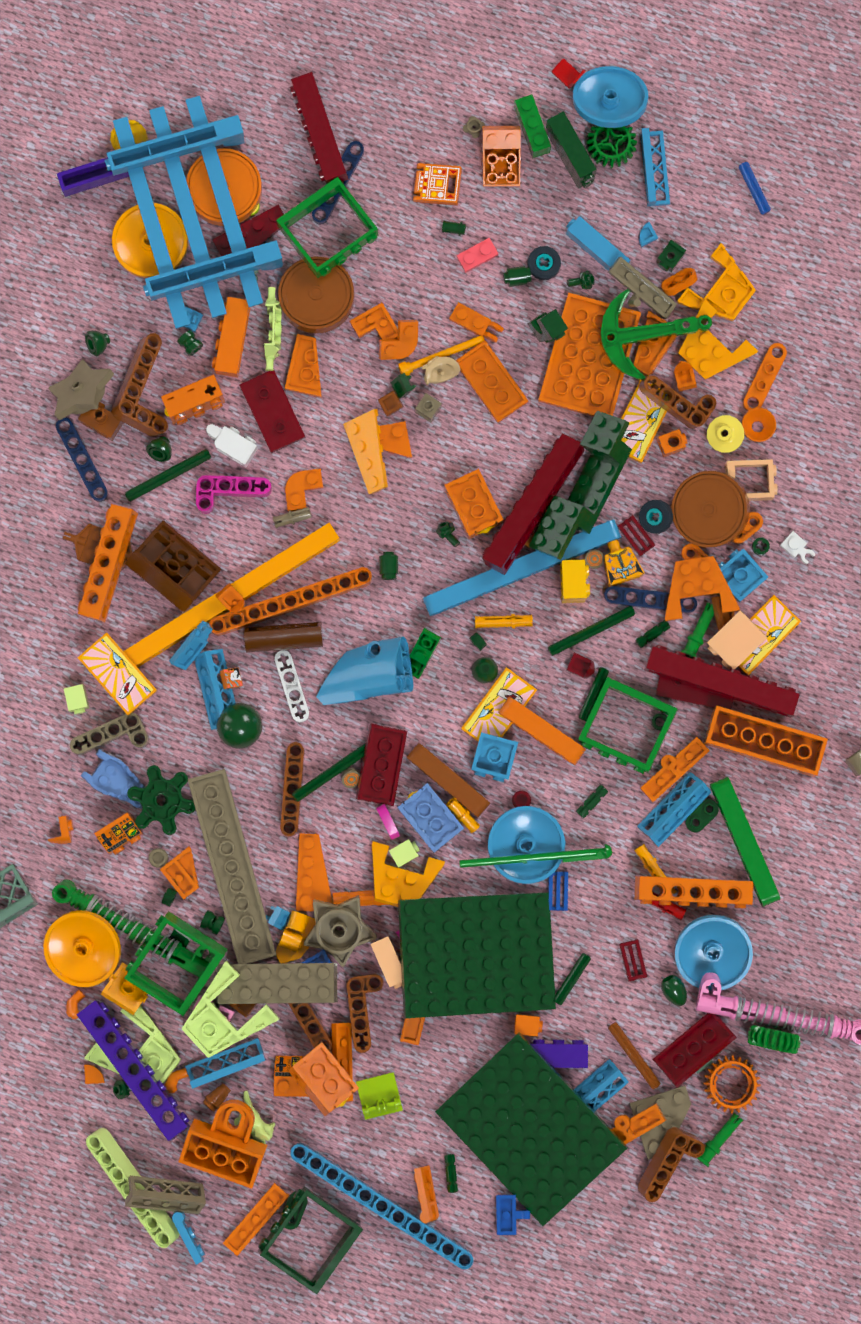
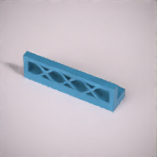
M642 128L640 137L647 207L670 205L663 131L650 132L649 128ZM659 136L660 143L656 148L651 145L650 137ZM654 153H657L662 160L658 166L652 161ZM656 171L663 175V180L660 184L654 181V173ZM658 189L665 193V200L656 201V191Z
M223 649L204 651L199 653L194 660L211 730L217 729V719L225 707L235 703L232 688L224 689L223 684L217 680V674H220L221 670L227 669ZM217 654L218 665L213 662L212 655ZM222 692L227 694V702L222 699Z
M689 772L637 826L638 829L659 847L709 796L711 790L701 779ZM693 779L695 782L691 787L686 788V785ZM681 794L680 798L677 801H673V798L676 795ZM667 808V811L663 815H660V812L663 809ZM654 822V825L649 830L645 829L649 823Z
M259 1038L185 1067L193 1089L266 1061V1057ZM256 1043L260 1054L253 1057L245 1054L248 1046ZM245 1047V1049H244L243 1052L238 1051L239 1049H242V1048ZM234 1051L241 1054L239 1062L235 1064L227 1061L229 1054ZM213 1059L223 1061L221 1069L215 1071L209 1068ZM225 1063L230 1064V1066L224 1068ZM197 1065L205 1068L203 1075L194 1079L191 1068Z
M609 1059L574 1090L596 1111L628 1084L629 1081ZM618 1077L622 1079L616 1085H612L613 1081ZM605 1091L602 1097L597 1098L600 1092Z

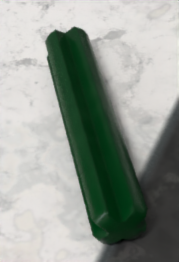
M599 668L581 709L579 719L587 721L609 674V670L606 668Z
M585 953L581 954L556 993L553 1000L558 1005L563 1004L590 962V956Z

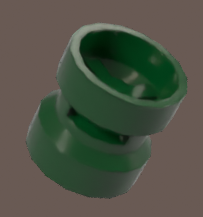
M188 330L177 340V343L185 348L188 356L194 355L203 347V343L195 338L192 330Z
M207 910L200 928L209 929L211 933L218 935L225 918L222 916L217 917L212 911Z

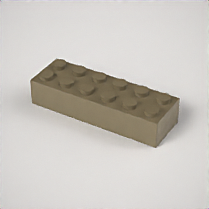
M337 963L230 964L240 975L218 995V1004L338 1002ZM218 964L217 973L219 972L223 964Z

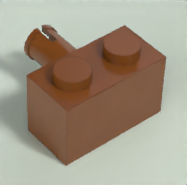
M99 402L98 409H91L88 412L82 413L78 418L81 424L111 441L114 440L124 423L113 416L112 410L111 412L106 410L105 405Z

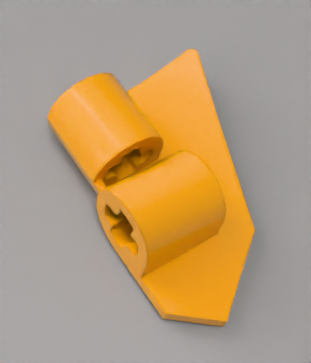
M292 910L286 929L283 930L276 948V957L280 963L299 959L310 946H305L304 941L316 924L315 918Z

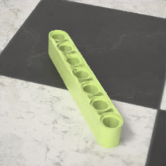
M100 1128L87 1137L86 1145L123 1198L126 1199L130 1192L128 1178L130 1175L140 1176V1174L110 1132L105 1128ZM135 1183L136 1189H145L140 1183ZM130 1207L159 1247L167 1248L179 1238L180 1234L166 1211Z

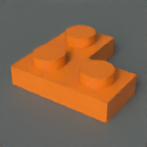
M383 303L376 305L349 321L358 338L375 329L381 339L398 338V328Z

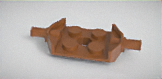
M89 523L76 535L65 531L62 539L75 544L78 561L91 565L95 558V548L99 545L101 539L100 531L102 528ZM131 539L121 571L127 566L125 563L133 553ZM115 541L110 542V549L114 547ZM106 559L104 561V567H106L109 564V559Z

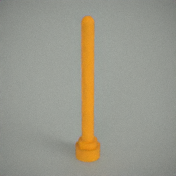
M483 336L475 337L412 363L401 362L398 364L401 374L405 373L406 376H410L413 370L424 366L436 356L448 357L480 344L485 338Z

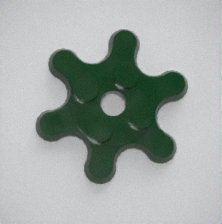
M151 765L147 769L148 785L144 788L133 786L127 791V796L130 800L138 801L142 805V812L136 817L135 824L138 828L144 829L152 821H159L163 832L166 835H173L177 829L174 821L176 814L180 812L191 814L196 809L194 801L184 799L181 795V789L188 782V776L184 772H178L172 779L166 780L162 777L160 768L156 765ZM159 795L165 797V803L162 806L157 805L156 799Z

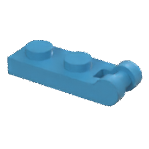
M175 1212L172 1216L173 1223L197 1265L204 1260L205 1252L200 1244H196L194 1240L196 1235L192 1227H187L184 1221L185 1213Z

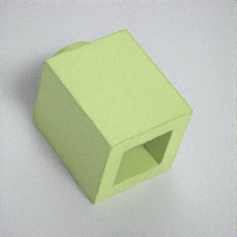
M83 684L64 688L69 712H74V715L85 713V709L90 708Z
M408 839L389 850V853L398 868L417 858V852L420 850L415 841L410 842Z

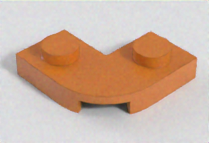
M398 320V339H379V359H403L411 355L418 343L419 322L417 320Z
M321 468L299 471L288 479L285 486L288 512L289 510L296 511L307 507L305 499L306 490L323 488Z

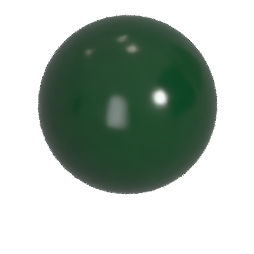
M234 703L225 707L217 719L216 727L220 739L226 745L235 749L250 747L259 739L263 724L260 714L254 707L245 703Z

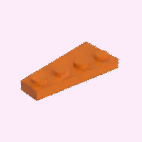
M299 833L296 911L314 912V899L333 904L319 834Z

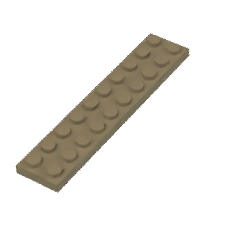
M222 769L190 778L188 783L238 964H248L276 956L226 770Z

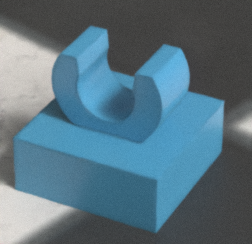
M186 307L190 325L184 328L196 333L203 314Z
M271 906L270 909L274 910L271 917L266 915V919L269 920V924L283 931L291 913L279 906Z

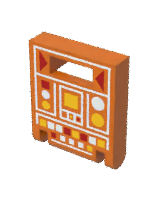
M418 163L417 169L423 171H416L414 194L420 196H413V202L458 206L462 167ZM449 176L452 179H456L454 193H447Z

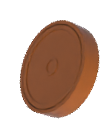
M319 256L310 257L317 267L329 259ZM301 259L286 270L281 278L278 289V297L283 315L290 324L307 333L319 334L336 329L347 320L354 306L353 282L346 269L341 265L333 267L328 275L317 278L304 260Z
M702 471L691 475L680 484L674 494L671 509L674 525L687 541L700 547H720L734 541L743 532L749 519L750 504L745 489L735 478L723 472Z

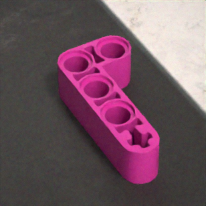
M201 476L197 480L196 506L202 514H209L214 509L215 496L267 497L272 492V486L270 481L263 477ZM205 481L211 483V487L207 490L201 488V484ZM223 482L230 483V488L224 491L220 489V485ZM248 483V490H239L240 484ZM252 483L255 484V487H261L262 484L264 483V484L266 485V487H268V488H265L263 492L261 491L260 488H254V489H255V492H252V491H253V485H252ZM204 500L210 501V506L206 509L200 507L201 502Z

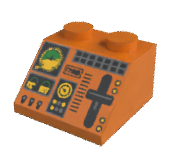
M125 813L94 834L108 854L114 853L117 855L125 850L123 846L131 843L133 845L141 840L140 836L143 832L136 826L132 814Z
M275 1056L274 1096L309 1097L288 1072L304 1056Z

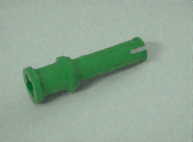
M708 602L693 633L688 635V641L684 650L680 651L686 654L685 657L691 659L697 657V651L704 643L703 637L714 616L713 605H710Z
M733 1113L711 1141H706L704 1153L697 1157V1159L706 1167H709L710 1161L716 1154H720L721 1146L743 1120Z

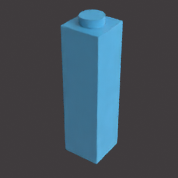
M579 216L576 220L573 218L566 226L568 228L566 235L606 270L611 268L618 257H622L630 264L631 260L582 217Z

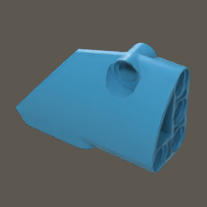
M397 637L372 641L367 645L345 652L325 679L316 696L323 705L366 700L376 696L411 692L414 684L406 638Z

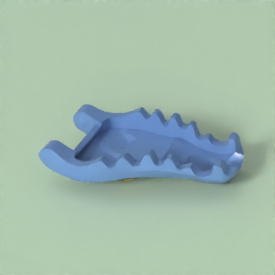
M99 749L96 756L102 759L92 775L84 771L81 777L100 793L130 803L136 808L142 809V805L138 801H132L128 798L127 791L133 786L138 788L146 786L140 783V780L124 762Z

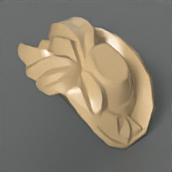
M439 356L429 360L422 367V369H425L424 380L426 385L448 381L457 376L461 370L456 360L450 357Z

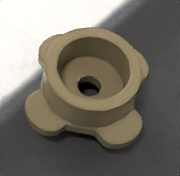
M471 116L467 125L463 126V131L471 134L473 138H478L485 123L475 116Z

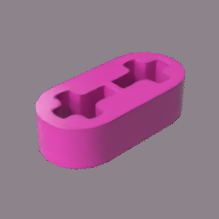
M385 804L377 807L376 809L391 840L400 837Z

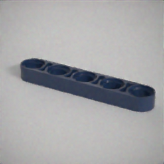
M358 141L351 142L341 157L343 163L349 162L352 164V169L346 171L349 180L343 181L345 187L364 155V146ZM353 146L360 147V154L353 155L350 152ZM339 193L334 195L335 200L333 203L327 204L324 202L312 211V219L316 224L321 225L328 221L341 197ZM316 212H325V218L323 220L316 219Z
M68 418L58 420L56 422V430L91 497L97 502L105 501L108 497V490L73 423ZM62 422L70 424L68 431L63 432L60 430L59 427ZM76 438L79 444L76 448L68 446L70 439ZM85 455L87 462L84 465H79L77 463L78 456ZM90 471L96 474L95 480L91 482L85 478L86 474ZM97 488L104 489L105 493L102 498L94 496V491Z
M610 586L604 592V599L609 604L663 611L667 609L664 600L669 597V593L617 586ZM615 590L618 593V598L610 600L607 597L608 591ZM630 592L635 593L637 596V600L634 603H630L626 599V595ZM647 595L655 596V604L648 605L645 597ZM694 597L680 600L682 613H692L697 608V600ZM686 599H690L694 603V607L690 610L685 609L683 606V602Z

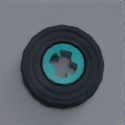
M540 246L530 253L527 265L530 267L531 275L536 279L549 280L559 273L561 258L553 248ZM541 259H543L544 261L548 260V261H549L548 264H547L548 267H545L544 265H543V266H540V265H539V264H541V261H540V260H541Z
M651 500L641 507L639 521L645 531L652 534H660L671 526L673 512L666 502ZM653 513L659 514V517H657L659 520H653V516H655Z

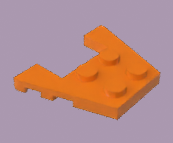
M714 556L675 562L665 621L683 619L681 599L720 594L722 613L740 611V607Z

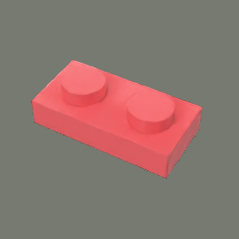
M488 238L461 252L456 257L466 273L498 256V252L491 239Z

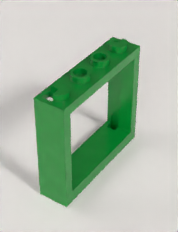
M338 177L276 220L277 227L317 278L328 275L333 267L342 265L347 260V257L352 254L356 255L362 250L364 245L373 243L377 236H379L376 225ZM339 193L368 232L317 267L288 228Z
M607 677L578 741L581 742V746L588 750L592 748L598 750V754L605 758H609V756L616 758L615 762L620 765L626 766L629 764L634 767V771L644 774V772L649 774L678 709ZM609 689L668 715L646 764L587 737Z
M168 911L165 917L161 915L155 923L158 926L155 932L151 930L145 938L147 941L145 947L142 945L139 947L135 954L137 956L136 961H130L125 970L128 973L124 979L184 1016L224 957L227 948ZM167 924L214 953V956L184 1001L137 971V968Z

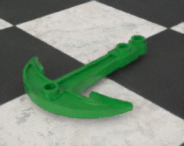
M627 289L614 298L603 316L601 342L610 362L622 373L632 378L644 380L645 376L634 366L629 357H625L623 345L671 335L693 334L698 330L708 331L712 326V319L708 315H701L699 318L688 317L667 323L619 328L618 316H620L623 304L631 292ZM706 319L708 324L703 325L701 320ZM684 322H687L689 324V327L684 328L682 324ZM613 335L614 340L609 341L607 336Z

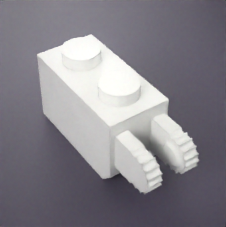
M210 424L206 428L208 436L215 440L217 451L245 468L248 466L258 450L255 440L248 436L246 438L240 436V432L231 426L230 428L224 426L221 429Z

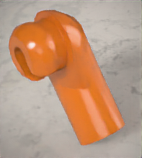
M81 990L72 995L66 1004V1014L72 1019L78 1018L76 1015L79 1013L78 1003L85 997Z
M186 1067L172 1072L167 1078L165 1087L168 1093H175L178 1081L189 1077Z

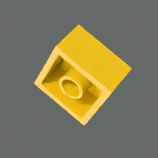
M562 560L560 564L562 603H584L586 598H589L590 584H586V579L589 576V565H585V560Z

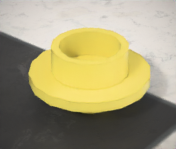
M722 415L715 418L707 429L708 442L716 451L721 453H730L737 450L744 440L742 423L730 415ZM724 430L728 431V435L726 437L722 436V432Z

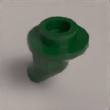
M590 271L580 273L579 278L567 279L568 287L581 285L582 289L588 290L595 283L594 276Z
M445 521L438 525L436 533L440 538H446L454 547L460 544L452 534L455 530L453 523Z
M117 1080L113 1086L114 1095L118 1099H124L130 1095L131 1089L124 1080Z

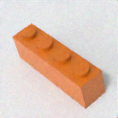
M227 297V302H224L227 314L224 315V320H220L219 323L221 336L220 339L217 338L215 350H218L217 357H213L212 368H215V373L218 375L238 378L251 307L248 306L245 299Z

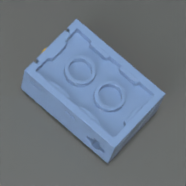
M428 783L422 789L411 792L407 800L397 807L433 853L464 829Z

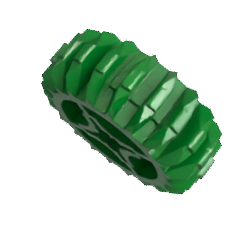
M592 126L590 129L592 133H588L587 137L589 140L586 141V145L589 146L587 151L593 152L591 159L597 157L596 163L599 164L603 161V167L610 163V168H613L614 163H616L617 167H620L621 161L627 164V158L632 159V153L636 152L634 147L637 145V140H634L636 133H631L633 128H626L627 126L618 128ZM612 130H616V131L620 132L621 134H620V135H616V134L613 133ZM605 131L606 138L597 144V137ZM609 138L612 142H615L614 146L611 143H608ZM623 142H627L626 149L618 154V146L622 145ZM607 150L611 153V155H607L602 151Z
M756 1025L750 1026L747 1036V1042L751 1045L791 1054L798 1053L801 1043V1037L797 1034Z

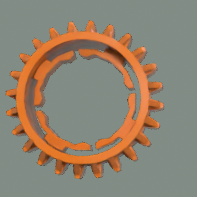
M733 1055L730 1056V1060L726 1056L723 1057V1061L717 1058L718 1064L711 1063L713 1068H707L709 1075H704L707 1078V1081L703 1082L704 1085H707L704 1092H709L706 1098H713L710 1103L712 1105L717 1103V1109L723 1106V1112H726L727 1108H729L730 1113H733L734 1109L740 1113L741 1107L747 1110L746 1105L752 1106L751 1100H757L755 1093L760 1094L756 1090L757 1087L761 1086V1084L757 1083L760 1077L755 1076L758 1071L751 1070L753 1064L747 1066L748 1060L745 1059L741 1062V1057L739 1056L736 1060ZM732 1064H737V1065L742 1066V1067L747 1071V1073H746L743 1069H741V1068H739V1067H737V1066H734V1065L732 1066ZM727 1068L741 1069V1073L745 1074L748 1087L746 1092L748 1095L742 1094L741 1098L737 1100L723 1099L716 1089L718 1076L715 1074L719 1075ZM716 1095H717L720 1099H723V1101H726V1102L732 1103V1104H726V1103L721 1102V1101L716 1097Z

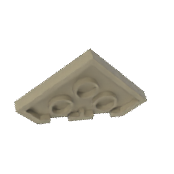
M685 1085L629 1103L633 1116L657 1103L666 1118L665 1122L640 1136L648 1160L653 1158L666 1132L672 1127L680 1128L691 1106Z

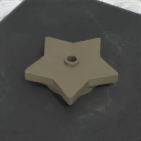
M81 360L69 377L50 386L48 389L58 399L55 410L56 418L61 420L70 414H82L91 409H98L99 402L105 393V385L114 376L112 370H92L84 360Z
M355 896L338 905L317 899L313 900L316 924L304 941L305 946L327 950L344 967L355 947L377 939L376 933L361 919L360 896ZM341 926L343 929L339 931L336 927Z

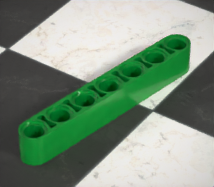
M725 777L711 783V791L749 879L753 881V888L761 906L764 907L781 900L730 779Z

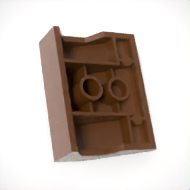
M162 521L125 563V565L183 613L186 612L221 571L218 565L165 521Z

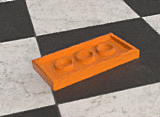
M486 340L456 360L460 366L461 373L497 423L529 402Z

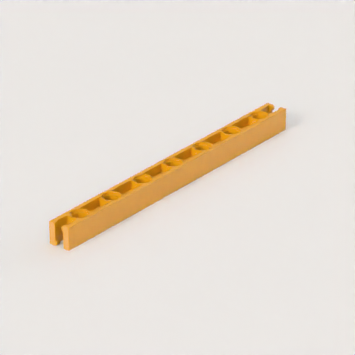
M329 522L231 583V585L242 595L245 601L338 543L340 538ZM214 594L124 650V653L137 667H140L188 637L194 629H197V626L202 621L209 623L212 618L222 615L229 610Z

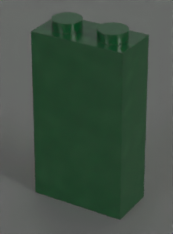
M563 111L547 120L546 133L577 188L579 189L582 186L587 188L594 183L597 169Z

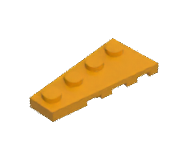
M373 409L343 424L369 494H374L388 487L385 463L382 460L383 446L380 445V425L377 422L378 409Z

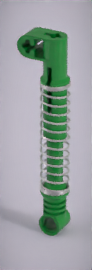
M62 880L53 888L52 897L56 902L70 903V906L73 907L74 905L75 909L79 908L78 910L90 911L102 916L115 930L117 928L121 931L119 937L123 932L128 934L125 940H132V944L136 942L139 944V947L141 945L145 947L147 944L145 938L151 930L155 932V928L151 929L148 924H142V920L135 921V916L128 920L129 913L122 916V909L115 912V905L110 909L109 902L102 905L103 900L102 898L98 899L97 895H85V891L81 893L82 890H77V887L71 880ZM61 888L67 891V895L62 893ZM162 932L150 949L152 955L155 953L159 955V959L162 957L168 964H175L198 978L214 956V953L209 951V954L204 959L202 956L207 949L200 945L194 953L183 947L182 943L178 940H170L168 935L163 936Z

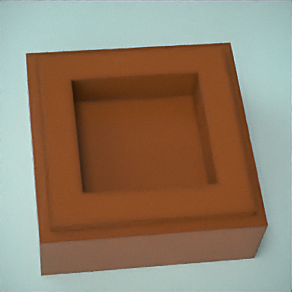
M395 390L378 399L386 416H390L404 407Z

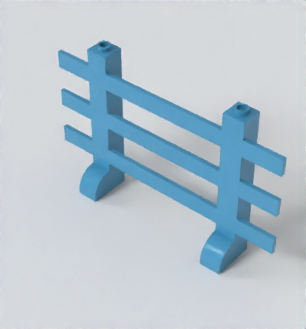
M200 96L185 100L194 128L172 134L164 106L151 109L149 112L157 138L135 144L127 117L113 120L121 149L108 152V159L105 160L107 170H112L113 176L125 172L129 173L159 275L145 279L146 285H143L146 296H150L151 301L164 297L167 298L176 329L190 325L181 292L203 286L212 318L227 314L218 281L239 276L248 306L253 307L263 304L254 271L259 269L267 271L283 267L277 240L246 248L215 147L222 144L224 146H236L245 143L239 116L235 115L208 123ZM197 151L202 153L232 251L231 254L211 260L179 158L180 156ZM165 161L196 263L176 270L172 266L143 167Z

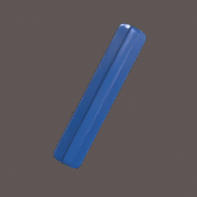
M744 162L740 164L739 170L760 213L763 215L770 212L771 208L749 163Z

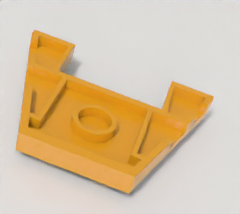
M720 243L710 258L726 270L704 299L687 287L677 303L700 310L702 303L706 299L718 311L714 316L734 321L756 289L743 271L736 265L735 260L726 251L725 246Z
M705 299L696 318H699L701 315H708L712 318L718 311ZM706 319L701 320L703 325L708 322ZM698 330L696 333L687 334L678 354L686 362L690 363L693 369L706 380L756 354L758 350L745 340L731 353L709 330Z
M373 841L371 849L375 901L398 907V900L421 899L438 873L443 869L445 861L428 857L423 875L384 864L389 846Z

